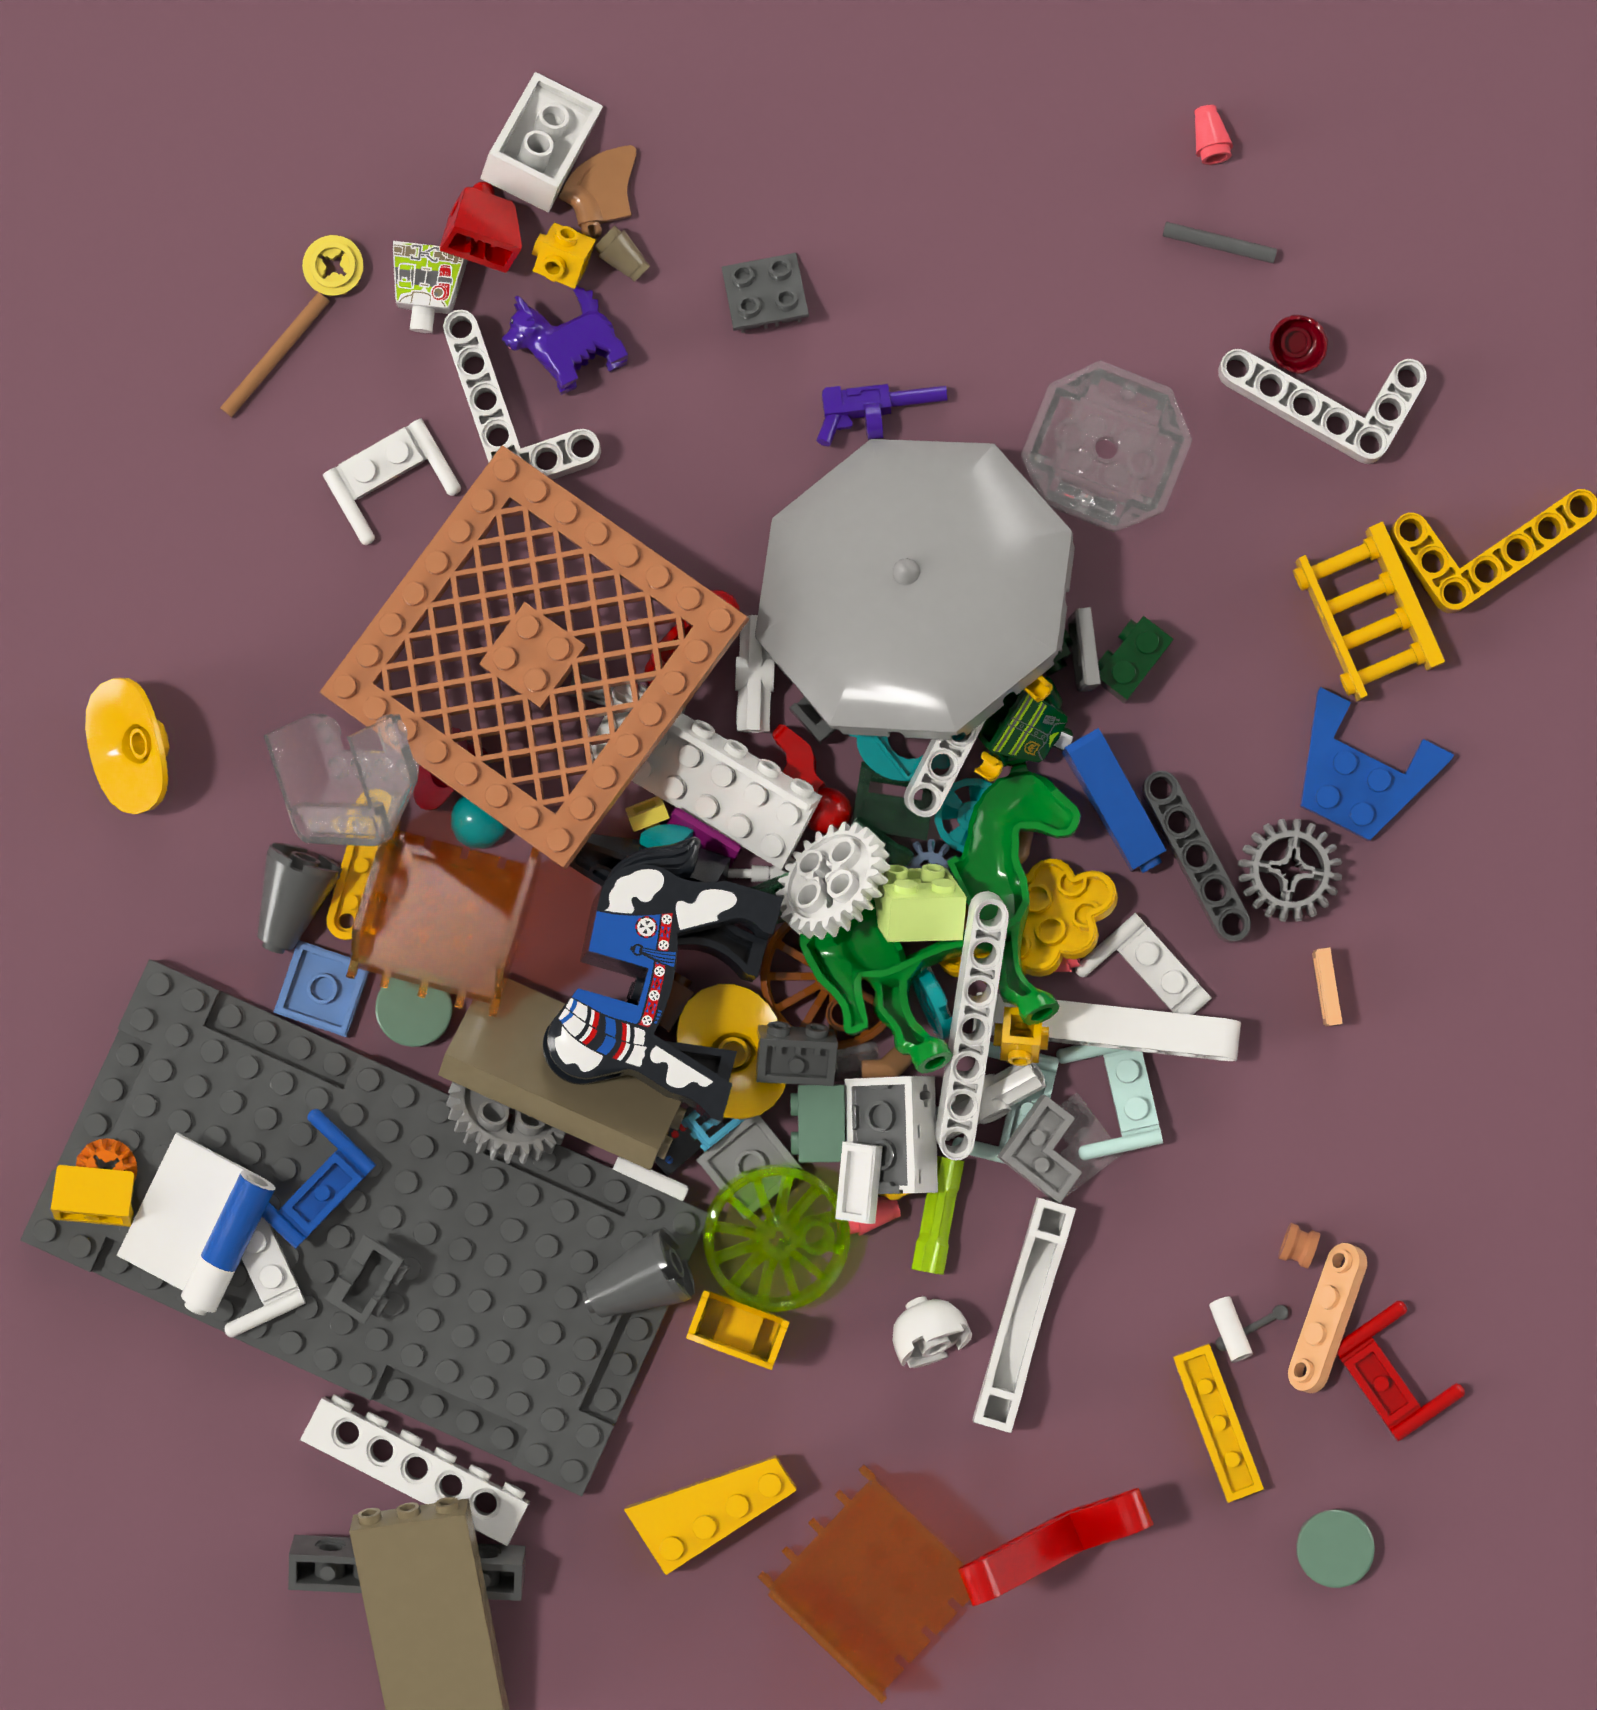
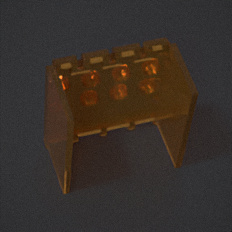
M395 792L352 927L351 961L346 978L355 979L358 969L382 975L380 987L388 989L391 978H396L420 985L418 997L426 998L429 987L456 994L455 1007L462 1009L466 997L490 1003L489 1016L497 1017L536 888L542 862V853L532 847L528 864L507 859L503 870L498 868L499 856L470 849L467 860L462 859L463 847L435 839L432 841L430 850L424 849L426 837L400 830L403 794Z
M863 1464L858 1470L869 1481L852 1499L840 1489L837 1491L835 1496L845 1506L825 1527L815 1518L808 1522L818 1535L799 1555L786 1545L781 1552L791 1563L774 1581L764 1571L757 1577L768 1587V1596L882 1704L887 1699L886 1688L904 1670L894 1658L900 1654L908 1663H911L931 1642L921 1629L926 1625L937 1635L958 1613L948 1601L953 1597L964 1607L970 1598L958 1572V1568L967 1564V1562Z

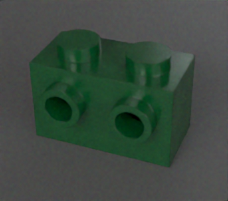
M1145 616L1138 623L1131 619L1118 636L1123 641L1115 653L1108 649L1098 661L1100 685L1124 704L1174 640Z

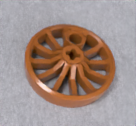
M785 922L771 938L763 956L760 978L764 1001L770 1006L778 1021L788 1023L791 1027H794L785 1019L781 1011L821 990L799 1027H806V1025L811 1024L827 995H829L826 1019L829 1029L835 1030L837 1038V1031L845 1032L843 1025H838L832 1018V1010L839 1003L817 981L813 972H771L772 961L778 949L809 967L802 953L782 942L785 936L792 930L788 923ZM771 981H815V983L782 1002L775 1003L771 990ZM861 989L863 1000L873 1005L874 996ZM880 1020L871 1029L861 1032L859 1036L846 1040H837V1050L853 1048L864 1044L879 1035L887 1026Z

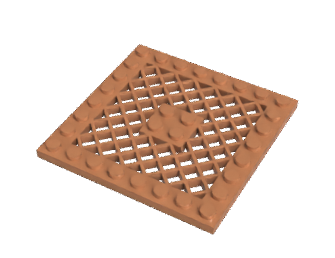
M502 445L319 693L566 870L747 624L749 618ZM512 501L519 505L507 508ZM531 514L549 527L533 530ZM523 515L525 532L506 535L504 518ZM497 522L499 536L484 539ZM561 535L581 549L563 552ZM554 536L556 553L537 556L534 539ZM527 541L529 558L510 561L508 544ZM500 546L503 563L484 566L481 549ZM474 553L476 567L462 570ZM584 557L587 575L567 578L565 561ZM592 557L611 570L594 573ZM557 562L560 579L541 583L538 566ZM531 567L533 584L514 587L512 570ZM504 572L506 589L487 592L485 575ZM477 577L480 594L461 597L459 580ZM622 578L642 592L624 595ZM615 579L617 596L598 599L595 582ZM451 584L453 598L439 601ZM588 584L590 601L571 604L569 587ZM561 588L564 606L544 609L542 592ZM534 593L537 610L524 602L517 612L515 596ZM508 598L510 615L491 618L489 601ZM645 600L648 618L628 621L626 604ZM653 600L672 613L655 616ZM481 603L483 620L465 623L462 606ZM619 605L621 623L602 626L599 608ZM455 608L457 625L438 628L436 611ZM592 610L594 627L575 631L572 613ZM565 615L567 631L548 618ZM428 616L430 630L416 632ZM683 621L692 626L687 635H685ZM676 622L679 639L659 643L656 625ZM507 625L494 642L493 627ZM649 627L652 644L632 648L630 630ZM485 629L487 646L468 650L466 632ZM623 632L625 649L605 652L603 635ZM458 634L461 651L442 654L439 637ZM596 636L598 654L583 656L588 647L578 639ZM432 638L434 656L415 659L413 642ZM406 647L407 661L393 663L402 649ZM676 649L663 667L661 652ZM653 653L656 671L636 674L634 656ZM484 656L479 665L489 673L472 676L470 658ZM626 658L629 675L609 679L607 661ZM462 660L464 678L446 681L443 663ZM600 663L602 680L582 683L580 666ZM435 665L438 682L419 685L417 668ZM409 669L411 687L392 690L390 673ZM573 670L575 685L560 687ZM381 678H383L384 691L376 686ZM500 680L520 695L502 698ZM653 680L640 698L638 683ZM492 682L495 699L476 702L473 685ZM630 684L633 702L613 705L611 687ZM466 686L468 704L449 707L447 689ZM603 689L606 707L586 710L584 692ZM439 691L441 709L423 712L420 694ZM577 694L579 712L560 715L557 697ZM412 696L414 712L398 702L396 698ZM550 701L552 716L533 719L531 703L543 710ZM523 703L525 721L506 724L504 706ZM496 708L499 726L480 729L477 711ZM630 711L617 729L615 714ZM469 713L472 730L453 734L451 716ZM607 716L610 733L590 737L588 719ZM443 717L445 735L425 720ZM580 720L583 738L563 741L561 723ZM554 725L556 743L537 746L534 728ZM527 730L529 748L510 751L508 733ZM500 734L502 752L483 755L481 738ZM473 739L475 756L456 742ZM607 743L594 761L592 745ZM584 747L587 765L567 768L565 750ZM557 752L560 769L541 773L538 755ZM531 756L533 774L514 777L511 759ZM504 761L506 778L486 764ZM584 774L571 792L569 777ZM561 778L564 796L544 799L542 781ZM534 783L537 800L517 786ZM562 805L556 814L548 809V807Z

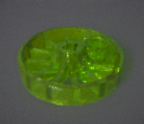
M785 1164L760 1165L745 1170L733 1177L719 1190L712 1200L703 1226L704 1253L707 1264L716 1281L735 1300L762 1311L780 1312L793 1310L819 1298L839 1277L849 1252V1222L835 1219L837 1195L824 1181L814 1174ZM782 1176L775 1213L773 1214L762 1178ZM799 1178L812 1184L787 1213L793 1179ZM750 1182L753 1184L764 1220L734 1196L739 1189ZM823 1194L829 1202L831 1210L816 1216H807L798 1222L802 1214L815 1199ZM728 1202L757 1228L717 1220L723 1207ZM831 1222H836V1229H837L836 1241H834V1240H835L834 1231H833L832 1227L829 1225V1223H831ZM811 1227H823L824 1236L822 1239L814 1243L806 1242V1233ZM776 1231H780L785 1238L779 1239L778 1245L774 1246L769 1239L775 1238ZM716 1232L750 1238V1240L720 1251H714V1233ZM796 1248H804L813 1255H821L828 1251L833 1252V1255L826 1269L822 1271ZM754 1252L730 1280L726 1278L719 1268V1264L724 1261ZM789 1256L793 1257L817 1277L812 1284L801 1291H798L791 1270ZM779 1261L789 1295L769 1297L773 1273ZM764 1262L758 1295L741 1290L740 1287L758 1265Z

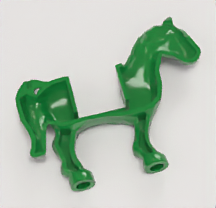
M1025 762L1012 765L1008 776L998 778L984 791L979 801L974 805L962 856H954L947 861L951 875L967 897V910L969 909L971 899L976 894L984 891L997 894L1005 904L1009 919L999 979V994L1004 1003L1018 1006L1019 1014L1025 1024L1035 1025L1054 1016L1058 1012L1060 1005L1053 994L1037 989L1029 983L1022 970L1021 943L1029 913L1030 898L1027 877L1018 857L1019 832H1039L1056 839L1069 838L1076 832L1081 815L1077 806L1063 795L1050 780L1030 772ZM872 898L870 902L874 909H864L861 912L863 916L862 922L857 921L855 918L851 920L849 931L840 926L836 937L827 932L823 940H820L815 935L808 939L804 934H800V947L817 981L841 1006L844 1017L843 1028L848 1035H857L868 1029V1018L861 990V981L864 979L870 983L875 991L873 1001L874 1013L883 1024L891 1029L894 1035L895 1048L901 1054L911 1056L918 1072L922 1074L934 1072L951 1061L953 1054L945 1040L930 1036L915 1020L910 1010L909 992L912 981L925 968L950 958L962 956L965 930L963 940L939 941L905 956L901 943L887 942L878 928L875 900ZM994 904L984 906L979 913V918L982 920L993 919L997 915L998 906ZM988 942L978 944L974 949V954L991 953L992 944Z

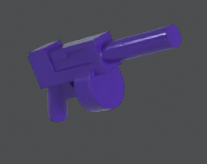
M888 384L848 388L846 390H841L840 386L826 387L822 391L825 419L816 441L823 446H831L836 430L852 428L853 422L851 419L865 417L867 439H883L881 415L891 414V407L948 401L946 386L889 392Z

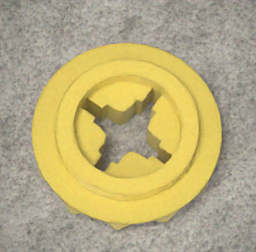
M328 235L317 239L308 247L303 257L302 267L306 281L315 291L329 297L346 295L348 291L358 285L364 271L363 258L358 247L349 239L338 235ZM344 253L341 257L340 266L346 275L343 276L341 273L333 272L330 276L327 275L323 279L326 276L327 267L320 257L323 256L325 259L334 261Z

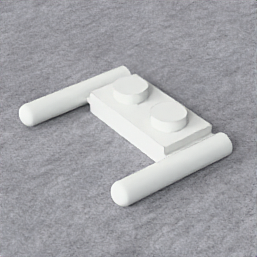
M422 418L412 422L407 427H403L323 474L324 479L363 545L371 544L375 539V535L355 500L366 496L422 464L425 460L428 459L448 495L455 496L461 491L459 482Z
M1136 913L1081 960L1080 967H1075V972L1078 976L1082 978L1087 977L1117 950L1173 1013L1194 1015L1212 999Z
M261 1218L242 1256L243 1263L264 1306L227 1323L224 1328L225 1333L231 1338L306 1304L271 1225L264 1218Z

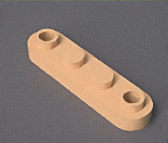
M1341 1243L1336 1245L1328 1254L1288 1368L1289 1381L1297 1390L1306 1393H1316L1327 1383L1367 1269L1366 1254L1359 1247L1348 1243ZM1345 1257V1263L1342 1267H1340L1342 1260ZM1306 1366L1307 1371L1306 1374L1303 1376V1371Z

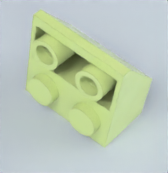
M926 864L922 868L910 869L901 865H890L891 868L882 873L888 879V883L878 886L877 889L883 895L882 897L874 898L878 928L887 942L963 940L967 897L947 868L938 864Z

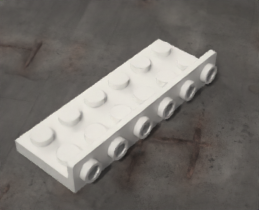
M638 683L640 698L647 690V688L644 685ZM630 684L617 686L613 689V705L633 702ZM630 711L615 714L617 729ZM682 712L631 780L781 870L792 856L822 798V795L816 793L813 786L808 782L789 777L781 772V768L776 763L767 759L757 758L750 754L747 747L742 743L723 738L715 733V729L710 724L701 720H693ZM604 716L595 736L610 733L607 716ZM607 743L592 745L594 759L597 758Z

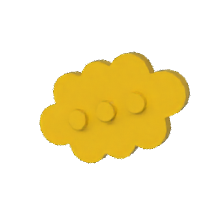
M1058 859L1042 860L1030 869L1026 875L1030 905L1021 943V965L1024 976L1026 974L1038 977L1050 975L1057 970L1063 958L1079 959L1093 951L1099 938L1096 922L1109 916L1115 909L1118 900L1115 884L1108 875L1093 870L1075 875L1068 864ZM967 908L965 911L964 930L966 929V922L968 916ZM990 953L974 954V956L977 958H985ZM961 957L947 959L940 962L939 965L947 974L958 977Z

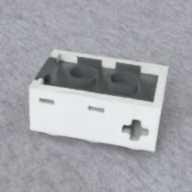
M935 1076L845 1079L846 1142L883 1146L878 1195L887 1197L890 1200H899L911 1193H938L937 1141L935 1139Z

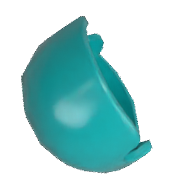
M463 796L458 799L451 812V829L457 841L468 848H489L499 841L507 830L504 825Z

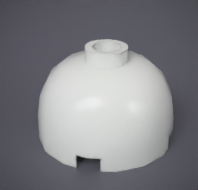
M922 1296L909 1301L905 1305L907 1310L897 1318L893 1328L892 1339L901 1365L904 1366L907 1362L909 1368H917L948 1357L945 1350L954 1344L960 1350L971 1340L972 1332L961 1311L951 1303L940 1299L928 1300L927 1297Z

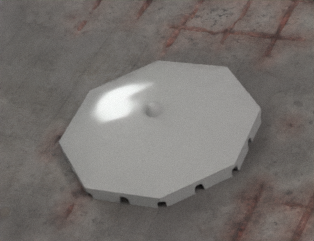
M870 439L772 518L755 638L789 680L796 685L801 694L830 728L840 730L842 734L890 737L891 732H899L905 738L952 740L953 735H958L962 732L968 735L1004 706L1003 699L1011 692H1014L1016 695L1051 668L1054 665L1053 659L1058 654V651L1062 652L1067 613L1065 595L1070 590L1075 551L1073 532L995 444Z

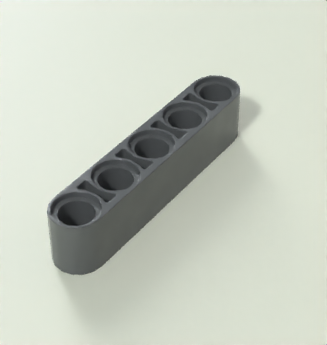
M1161 770L1153 772L1142 785L1143 798L1218 938L1224 942L1233 943L1243 939L1250 930L1251 921L1182 788L1173 774ZM1163 779L1168 782L1171 790L1167 798L1157 799L1151 794L1150 784L1153 780ZM1172 813H1182L1186 816L1188 828L1185 832L1175 833L1169 828L1168 818ZM1196 846L1204 850L1206 862L1202 867H1193L1187 862L1186 852L1188 848ZM1215 880L1222 884L1224 896L1220 901H1211L1205 896L1204 886L1208 881ZM1234 914L1240 918L1242 929L1238 935L1232 936L1223 930L1222 920L1226 915Z

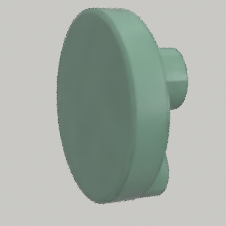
M407 970L392 976L380 989L375 1005L376 1018L382 1031L394 1042L409 1047L425 1046L438 1040L449 1027L453 1015V1002L449 990L439 978L425 971Z
M1329 1509L1313 1515L1303 1523L1297 1537L1296 1553L1301 1568L1312 1580L1326 1587L1341 1588L1356 1583L1368 1572L1374 1559L1375 1546L1369 1528L1359 1517L1345 1510Z

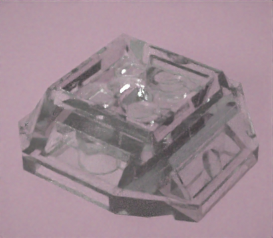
M1099 360L1049 384L1022 451L1021 459L1036 491L1051 508L1115 533L1164 512L1192 443V438L1172 388ZM1102 440H1108L1115 445L1116 455L1110 459L1101 458L1095 450V445Z

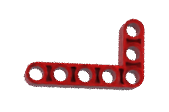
M1134 1488L1063 1512L959 1567L958 1572L972 1606H976L1003 1595L1083 1550L1133 1535L1151 1527L1154 1523L1140 1489Z

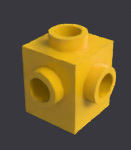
M554 222L546 235L540 233L535 242L532 255L537 256L533 272L545 276L553 282H559L575 289L588 267L596 240L577 232L571 227L562 226Z
M1004 1006L1003 1023H995L993 1046H1001L1000 1060L1008 1061L1012 1065L1027 1066L1030 1063H1039L1040 1050H1048L1049 1027H1042V1023L1027 1025L1023 1022L1018 1007Z

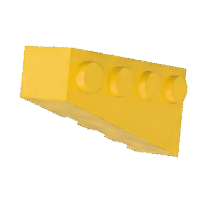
M774 1455L726 1473L695 1482L694 1484L625 1506L624 1511L665 1575H667L797 1491V1487L777 1456Z

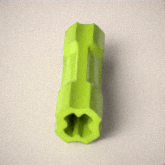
M937 1156L938 1193L926 1194L919 1237L916 1240L911 1269L944 1275L955 1201L960 1188L964 1161L951 1160Z

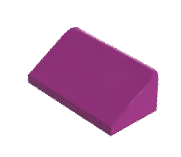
M680 808L674 809L667 824L681 825L693 829V837L700 839L701 848L731 858L729 869L742 850L740 844Z

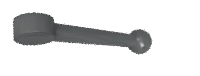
M1283 1305L1275 1306L1272 1313L1243 1328L1245 1335L1276 1319H1286L1288 1309ZM1219 1337L1215 1343L1216 1348L1220 1351H1227L1222 1337Z

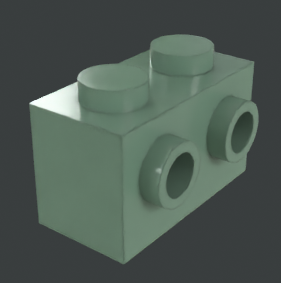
M798 1085V1093H791L790 1095L791 1116H798V1132H791V1155H799V1163L841 1162L842 1143L845 1142V1085Z

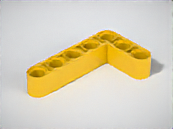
M1577 489L1569 493L1461 568L1457 566L1428 522L1417 513L1401 515L1391 527L1390 538L1435 605L1445 613H1456L1589 523L1597 514V498L1591 491L1585 489ZM1579 499L1587 505L1588 513L1586 517L1578 518L1571 513V500ZM1541 521H1549L1555 525L1556 536L1554 539H1545L1540 535L1538 525ZM1410 522L1417 527L1419 531L1417 540L1407 541L1401 536L1400 526L1402 523ZM1517 542L1523 546L1525 550L1523 560L1515 561L1508 556V543ZM1423 555H1436L1440 560V570L1436 573L1426 571L1422 566ZM1478 564H1487L1492 568L1494 577L1491 582L1484 583L1476 577L1475 568ZM1454 585L1461 590V603L1451 604L1445 600V586Z

